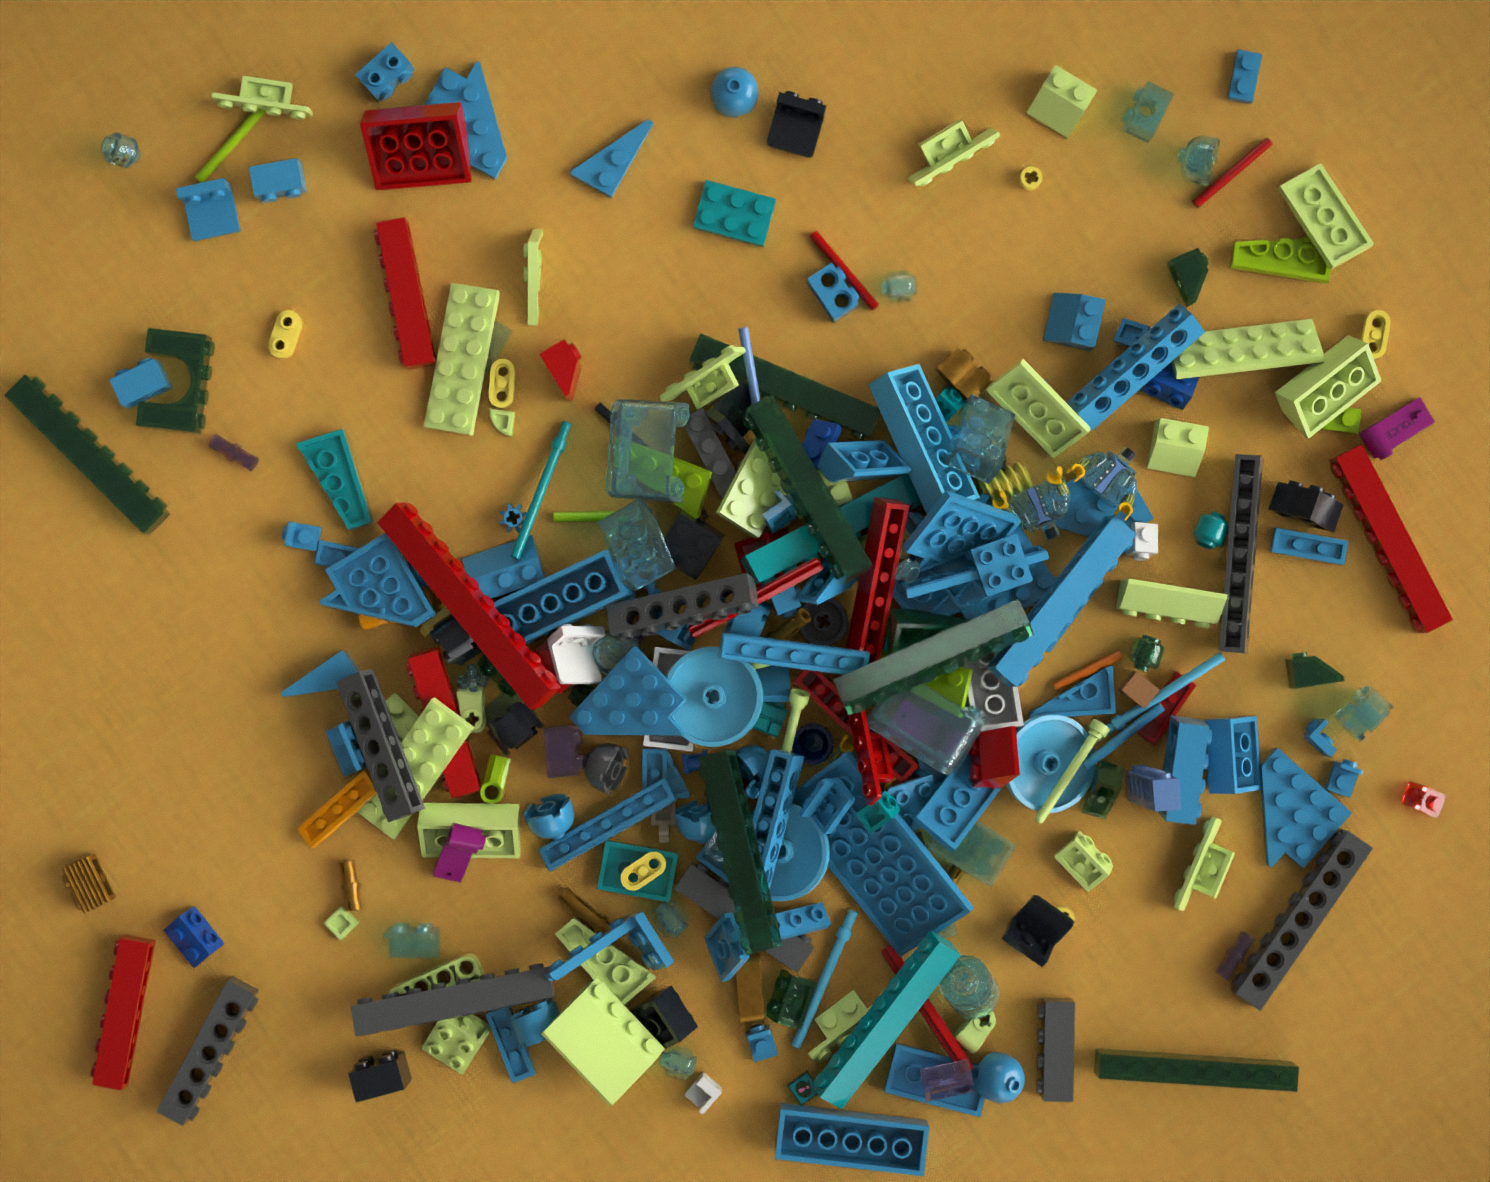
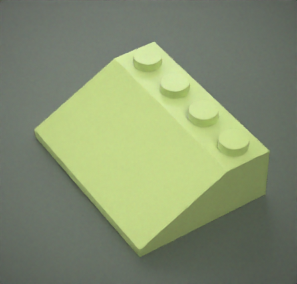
M598 977L586 984L541 1033L609 1106H612L665 1049Z

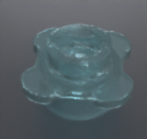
M909 558L905 559L898 566L895 579H902L903 582L908 584L914 582L920 573L919 563L916 560L912 562Z

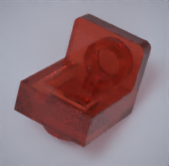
M1410 781L1401 803L1438 818L1446 795L1427 786Z

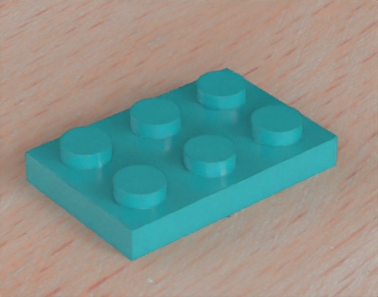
M706 180L693 229L764 248L776 199Z
M606 840L597 889L670 902L679 853ZM651 851H657L664 855L666 868L661 875L635 891L628 890L622 885L621 874L627 866ZM651 859L649 864L651 867L656 868L659 862L656 859ZM631 873L629 874V879L635 882L638 880V875Z

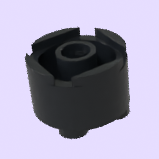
M830 598L818 605L806 603L802 607L810 613L809 617H811V621L799 630L808 642L828 646L836 643L844 636L848 626V618L844 607L837 600ZM826 615V621L829 622V625L819 628V622L816 618Z
M451 613L434 624L433 630L430 631L432 639L437 644L440 643L445 650L443 655L451 665L457 663L462 666L482 652Z
M515 702L506 709L507 715L503 718L496 717L486 725L489 728L487 731L488 735L505 756L511 753L508 750L509 748L515 747L518 749L538 733L535 729L536 727L539 729L544 727V724L534 711L530 710L525 703Z

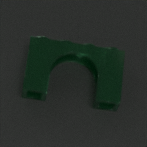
M148 328L145 353L152 356L181 359L189 369L191 383L186 395L177 402L160 404L139 401L136 426L201 435V429H204L206 424V416L203 414L204 405H207L209 400V392L206 390L207 380L210 381L212 375V367L209 366L210 356H213L215 351V343L212 342L210 336Z

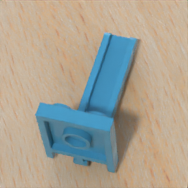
M823 902L736 923L733 913L730 912L720 917L705 935L704 939L720 981L724 982L730 980L750 958L747 952L748 948L828 928L831 922Z
M640 912L632 916L629 915L625 919L619 918L609 925L611 928L604 934L602 931L596 933L589 938L590 944L584 948L579 945L569 952L570 957L563 962L559 959L548 966L550 971L544 974V976L550 982L559 980L627 932H629L628 938L632 945L638 947L643 954L641 958L648 968H652V970L667 968L674 963V960L644 913Z

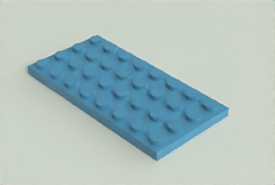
M849 750L796 788L792 803L803 807L805 800L812 795L816 789V784L820 780L840 778L856 799L832 834H827L830 849L828 867L900 957L917 947L930 930L937 934L972 911L974 907L899 813L872 834L869 833L859 820L856 813L865 807L867 803L866 797L862 793L863 782L858 771V762Z

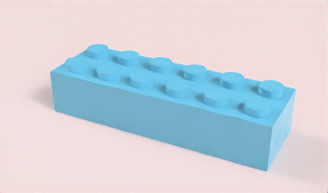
M920 364L887 372L868 384L901 458L911 468V472L908 474L926 514L929 513L946 490L973 500L979 499L980 496Z

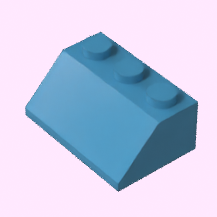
M884 440L827 443L817 466L828 481L835 483L839 481L886 479L911 472V468Z
M533 535L528 536L520 560L510 557L516 540L462 558L465 572L478 582L479 589L484 595L494 600L515 593L546 578Z
M1257 716L1205 720L1209 730H1212V740L1206 748V754L1209 757L1207 777L1209 794H1238L1261 790Z

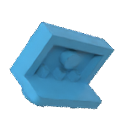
M825 778L816 784V789L805 800L799 814L801 817L811 816L824 834H832L856 799L840 778Z

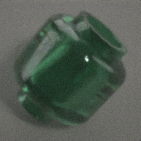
M1143 634L1142 638L1134 639L1128 658L1131 662L1135 663L1133 668L1148 673L1149 669H1157L1159 667L1165 649L1161 645V640Z

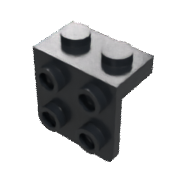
M779 92L776 110L767 137V145L771 148L811 158L814 155L827 105H823V102L816 98H809L808 100L799 98V94L795 92Z
M738 381L739 386L724 394L705 414L713 422L711 427L720 436L724 434L726 437L725 443L733 451L739 449L743 454H746L750 445L743 436L755 426L749 388L743 381ZM761 403L764 417L767 413V409Z
M1033 895L1009 921L1002 940L1043 967L1048 962L1054 946L1073 927L1074 921L1040 896Z

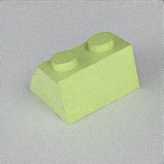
M1055 65L1026 114L1068 139L1097 90Z
M1165 418L1155 420L1146 469L1196 477L1205 452L1209 427Z

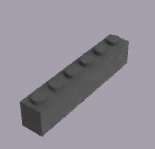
M691 862L675 886L678 892L718 919L723 914L732 912L736 923L771 914V911L764 905L759 903L756 906L748 899L733 895L734 890L729 887L730 884L720 876L716 879L709 874L710 869L701 862H698L697 865ZM806 934L759 946L796 973H798L814 949L813 944L810 943L812 939Z

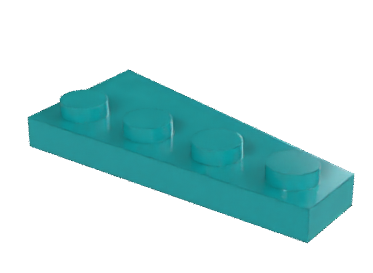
M344 429L296 443L348 530L373 523Z

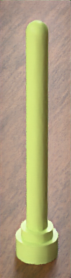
M791 689L788 700L792 708L782 750L788 752L792 751L801 709L808 705L810 693L805 690Z
M1096 719L1092 720L1088 727L1090 729L1088 731L1089 736L1036 814L1035 821L1037 823L1044 822L1097 740L1100 741L1109 733L1110 729Z

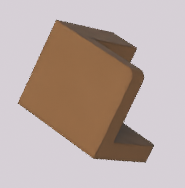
M1132 671L1118 688V691L1124 696L1130 697L1142 708H1146L1160 691L1138 671Z

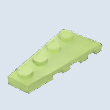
M575 917L555 933L569 952L579 945L584 948L591 943L589 938L596 934L591 928ZM613 944L608 945L581 964L592 979L598 977L624 1005L657 977Z

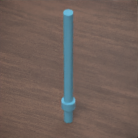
M1221 652L1161 689L1146 708L1136 705L1121 716L1116 715L1111 718V722L1106 725L1110 729L1107 736L1116 730L1119 732L1126 727L1125 724L1225 661Z
M848 910L842 926L838 927L834 946L791 1044L795 1048H801L843 947L852 935L851 929L858 914L854 910Z

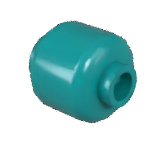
M1217 512L1200 516L1193 532V536L1199 546L1214 550L1215 547H1221L1224 544L1229 532V524L1224 520L1225 516Z

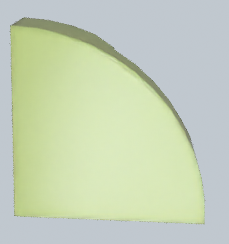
M490 409V417L497 430L512 437L515 412Z

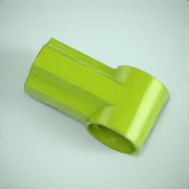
M490 754L483 786L480 789V795L484 802L496 803L503 798L511 758ZM490 785L498 788L499 794L496 799H490L486 795V789Z

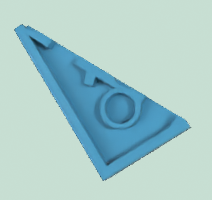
M646 120L571 171L570 175L612 198L650 132L653 122Z
M1113 666L1105 667L1029 712V719L1041 714H1058L1066 717L1115 714Z

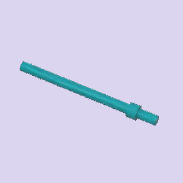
M562 421L557 437L552 440L550 445L552 450L510 555L514 559L520 560L561 453H564L567 445L565 441L572 425L569 422Z

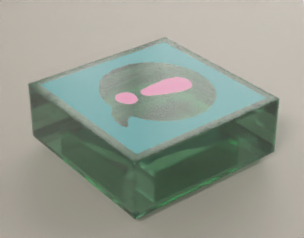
M808 1070L787 1084L801 1106L818 1095L812 1085L814 1079Z

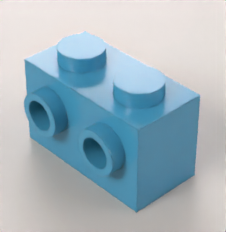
M391 42L355 75L373 97L380 102L382 99L386 100L391 97L395 91L394 88L400 83L404 84L410 80L415 69Z
M792 586L770 598L776 616L782 615L783 619L797 612L796 608L801 607L800 601L796 598L801 592L798 586L795 588Z

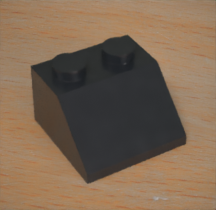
M672 985L656 992L629 1010L665 1049L681 1042L698 1027Z

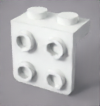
M564 624L559 626L547 639L556 677L560 684H598L602 680L593 646L605 636L603 626H593L592 624L572 626L571 624Z

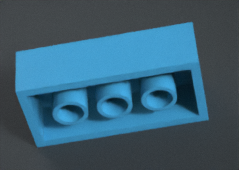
M1170 715L1163 771L1179 778L1181 810L1159 811L1158 813L1165 821L1196 825V818L1201 816L1202 805L1199 803L1200 794L1204 793L1205 779H1202L1203 769L1208 767L1209 757L1206 754V748L1211 743L1212 730H1209V726L1200 719Z

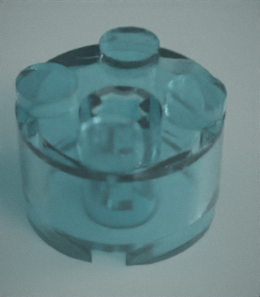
M1367 685L1359 688L1351 696L1352 703H1348L1346 706L1343 705L1334 715L1337 718V722L1358 742L1366 738L1364 734L1368 730L1370 732L1375 730L1389 715V710L1394 708L1377 690Z

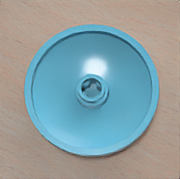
M702 647L687 653L674 664L667 676V679L687 699L671 716L685 732L681 736L692 743L707 747L724 746L744 737L757 722L763 705L761 680L750 662L720 659L718 657L719 647Z
M1058 714L1034 716L1023 722V727L1016 729L1020 775L1006 784V786L1019 803L1035 811L1040 810L1089 736L1087 731L1075 720ZM1094 746L1085 758V760L1093 753H1095ZM1081 764L1050 813L1068 809L1085 795L1094 778L1096 764L1088 771Z
M792 803L767 896L768 900L789 901L808 894L820 883L828 867L830 849L827 834L822 832L811 816L801 817L799 812L803 807ZM755 809L742 820L734 837L733 856L742 861Z

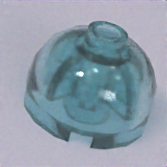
M1204 135L1197 136L1188 142L1186 148H1180L1177 162L1181 163V171L1190 182L1204 186L1209 185L1213 175L1211 171L1218 157L1219 138Z
M607 630L605 631V636L595 642L592 654L600 672L607 676L633 647H638L640 650L641 648L635 636L630 641H620Z

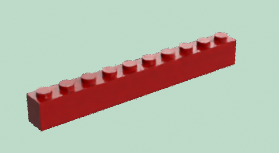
M408 502L395 503L377 524L530 710L542 707L561 688L556 682L555 675L545 669L541 664L540 657L526 646L525 639L512 629L507 617L500 614L494 607L493 600L483 594L479 589L478 582L465 572L463 564L450 554L446 543L439 540L433 533L432 526L423 521L418 515L417 508Z

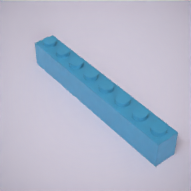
M1116 515L1105 516L986 668L1008 687L1021 686L1028 679L1029 675L1027 673L1031 668L1037 666L1044 658L1042 654L1045 650L1057 642L1060 631L1072 623L1075 612L1087 604L1089 594L1101 586L1104 581L1102 578L1107 571L1110 572L1116 567L1118 557L1131 548L1133 545L1132 540L1137 534Z

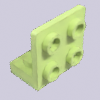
M474 1014L438 1021L422 1046V1050L456 1072L464 1074L490 1033V1025Z

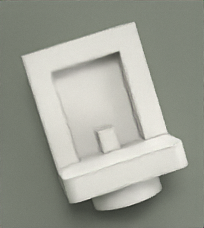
M1132 523L1131 529L1137 535L1132 540L1133 545L1126 551V556H1132L1136 561L1149 560L1150 556L1158 553V524Z

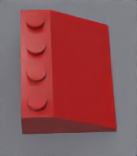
M461 102L365 110L360 121V127L376 191L471 183L467 128Z

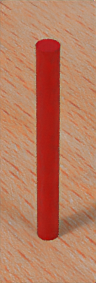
M1265 138L1192 200V203L1197 208L1202 206L1273 145L1271 140Z
M818 231L813 232L809 236L835 268L837 266L841 268L846 276L845 280L855 289L871 311L875 310L879 306L878 302Z

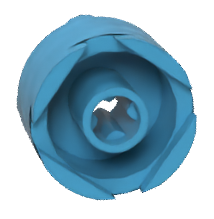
M764 601L758 604L759 608L752 609L750 613L738 615L730 619L724 632L760 637L772 604Z
M552 999L542 1000L532 1006L534 1010L530 1011L529 1007H526L510 1016L511 1020L509 1022L521 1049L546 1040L541 1033L560 1013L556 1001H552Z

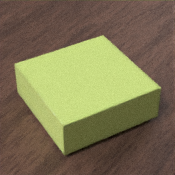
M342 905L323 924L341 941L359 922L350 912H346V908Z

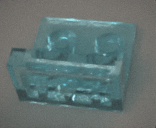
M405 922L394 923V926H390L383 933V938H389V958L440 957V927H433V923H418V926L409 927V923Z

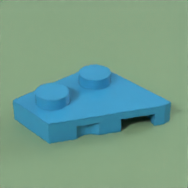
M642 749V790L662 778H667L676 798H690V793L668 749Z

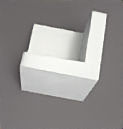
M703 1072L685 1092V1096L699 1108V1113L703 1115L720 1096L722 1087Z

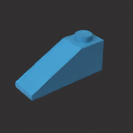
M839 547L829 552L821 563L823 570L809 579L796 597L797 600L818 605L851 588L860 576L861 565L854 549Z
M346 650L340 651L282 691L281 694L283 697L336 690L338 689L336 682L360 670Z

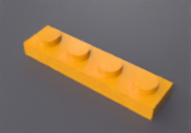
M369 770L361 772L297 828L309 848L318 846L377 795Z

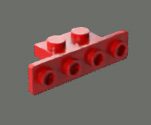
M858 704L849 715V725L853 731V747L857 751L858 771L863 782L862 793L866 797L867 805H874L882 797L880 783H890L894 777L885 733H869L864 704Z

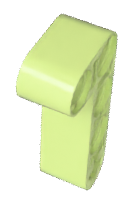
M468 953L397 984L389 993H398L399 995L406 993V990L417 988L418 981L426 982L428 990H431V985L446 983V987L456 985V980L470 978L471 982L478 981L481 975H485V972L477 956ZM462 961H470L474 967L473 971H464L461 966ZM439 972H449L451 980L443 982L439 978Z

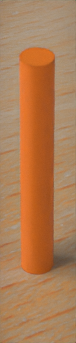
M1117 650L1052 684L1055 690L1059 691L1123 659L1122 655Z

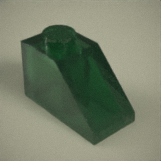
M1199 248L1173 258L1167 263L1186 308L1196 303L1208 272V259L1204 252H1200Z
M1307 651L1292 653V658L1285 659L1289 688L1298 689L1345 681L1342 674L1317 656H1307Z
M1100 760L1092 783L1087 791L1082 808L1083 813L1106 819L1122 789L1124 767Z

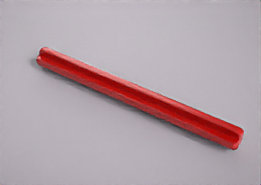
M813 558L756 589L758 604L822 571L823 566L820 560ZM738 614L727 615V618L722 620L707 619L704 620L703 624L689 625L688 628L691 635L697 638L738 616Z
M888 945L881 950V954L896 975L904 965V961L894 948ZM927 999L919 1009V1012L960 1074L964 1075L973 1069V1065L930 1000Z

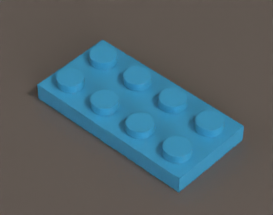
M967 750L913 819L950 852H953L1001 789L973 787V781L969 776L971 755L968 754Z
M896 1042L884 1092L977 1117L981 1116L985 1100L977 1092L974 1083L975 1077L978 1078L980 1071L977 1069L979 1064L971 1062L973 1069L962 1075L949 1056Z

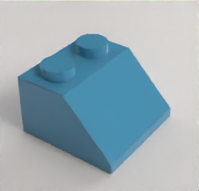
M1053 293L1043 341L1086 351L1093 350L1096 345L1106 300L1083 294Z

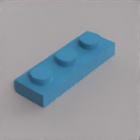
M1274 528L1270 552L1345 565L1349 541Z
M506 1007L489 1011L485 1015L511 1082L515 1083L535 1075L537 1072L527 1046L523 1049L520 1048L509 1022L511 1020L510 1016L514 1014L512 1008Z

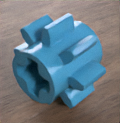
M508 504L509 510L506 512L500 511V514L504 515V520H501L499 524H507L506 532L508 533L511 532L512 528H515L519 533L527 512H521V504L516 509L511 504ZM513 512L516 515H520L516 525L508 521L512 517L511 513Z

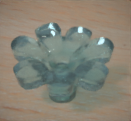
M469 664L466 666L467 671L463 672V676H458L456 681L460 689L469 687L470 692L478 691L477 686H487L489 678L487 674L481 672V669L476 668V665Z

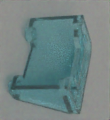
M617 399L614 401L611 409L606 491L610 497L630 501L682 503L684 485L680 478L672 476L676 427H684L689 420V404L633 399Z
M910 666L901 667L868 715V727L937 771L950 775L960 768L988 718L983 716L984 712L973 705H970L969 708H961L921 683L920 672Z

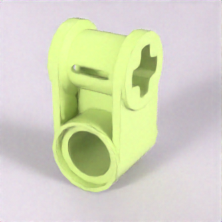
M483 685L457 688L461 718L468 722L473 719L472 716H475L479 721L475 722L471 733L482 732L486 727Z
M987 1005L977 1006L955 1032L954 1038L958 1044L970 1053H976L996 1024L993 1010ZM988 1014L989 1021L983 1020L981 1022L979 1016H986Z

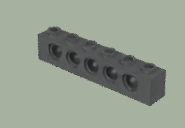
M748 573L610 604L606 605L610 634L620 641H630L634 639V636L641 634L643 636H652L657 634V631L663 629L673 631L680 629V626L685 624H703L704 620L707 619L722 620L727 618V615L734 613L738 615L748 614L752 609L759 608L755 579ZM733 593V599L726 603L727 596ZM710 599L709 605L706 608H702L703 602ZM686 604L685 611L679 614L680 607ZM663 610L661 617L656 619L657 612ZM639 615L638 622L633 624V619Z
M374 670L359 671L336 682L339 695L344 702L348 719L353 726L356 741L363 753L365 765L370 772L374 789L378 794L382 811L387 821L399 820L425 809Z
M234 976L227 980L157 1110L158 1113L182 1126L189 1120L193 1121L200 1110L197 1106L200 1099H205L211 1090L210 1080L213 1076L217 1077L224 1065L221 1063L224 1054L228 1056L233 1049L235 1042L232 1040L236 1032L240 1034L247 1022L244 1019L248 1011L252 1012L259 1000L256 997L258 989ZM230 1002L238 1005V1014H234L229 1010ZM218 1024L226 1027V1035L219 1034L217 1031ZM206 1046H210L215 1050V1057H210L206 1054ZM194 1068L202 1070L203 1079H198L194 1075ZM183 1090H187L191 1093V1101L185 1100L183 1098Z

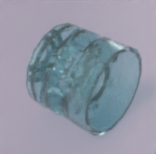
M961 955L939 983L942 995L956 1013L966 1019L985 1017L994 1010L999 1001L1000 990L997 981L985 964L974 956Z

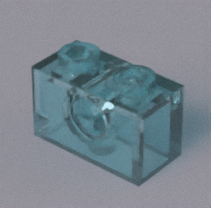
M1147 81L1144 87L1139 86L1133 96V100L1136 101L1133 109L1128 108L1122 118V122L1125 123L1122 131L1148 143L1153 138L1174 93ZM1140 107H1148L1151 110V115H1143Z

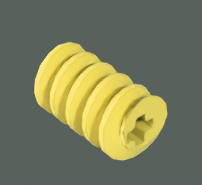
M1015 462L1014 470L1010 465L1005 466V474L998 468L996 469L995 476L990 471L987 472L986 479L982 475L977 476L980 494L990 495L991 500L992 497L995 499L997 494L1000 497V491H1007L1013 497L1014 488H1017L1020 493H1023V485H1026L1028 489L1032 488L1027 468L1019 462Z

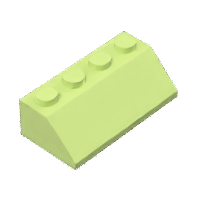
M1348 335L1324 354L1323 362L1309 365L1277 390L1275 395L1282 412L1304 437L1309 439L1380 383L1381 378L1368 343Z
M1128 578L1120 580L1116 609H1121L1123 615L1136 617L1137 612L1147 614V619L1161 621V616L1171 618V623L1185 624V621L1188 620L1194 621L1196 627L1209 628L1210 624H1218L1227 600V594Z
M423 803L425 809L419 811L417 823L422 857H439L452 823L482 829V835L486 836L483 850L478 849V852L476 854L473 853L471 858H520L521 816L519 804Z

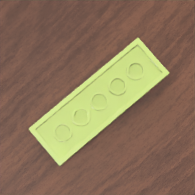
M451 283L424 427L473 436L500 296L498 290Z
M1313 319L1205 331L1203 335L1171 363L1176 379L1320 363L1324 360V353Z
M435 697L431 699L401 742L422 801L474 728ZM378 794L357 811L393 840L399 835L412 816L409 815L405 818L388 822L382 811Z

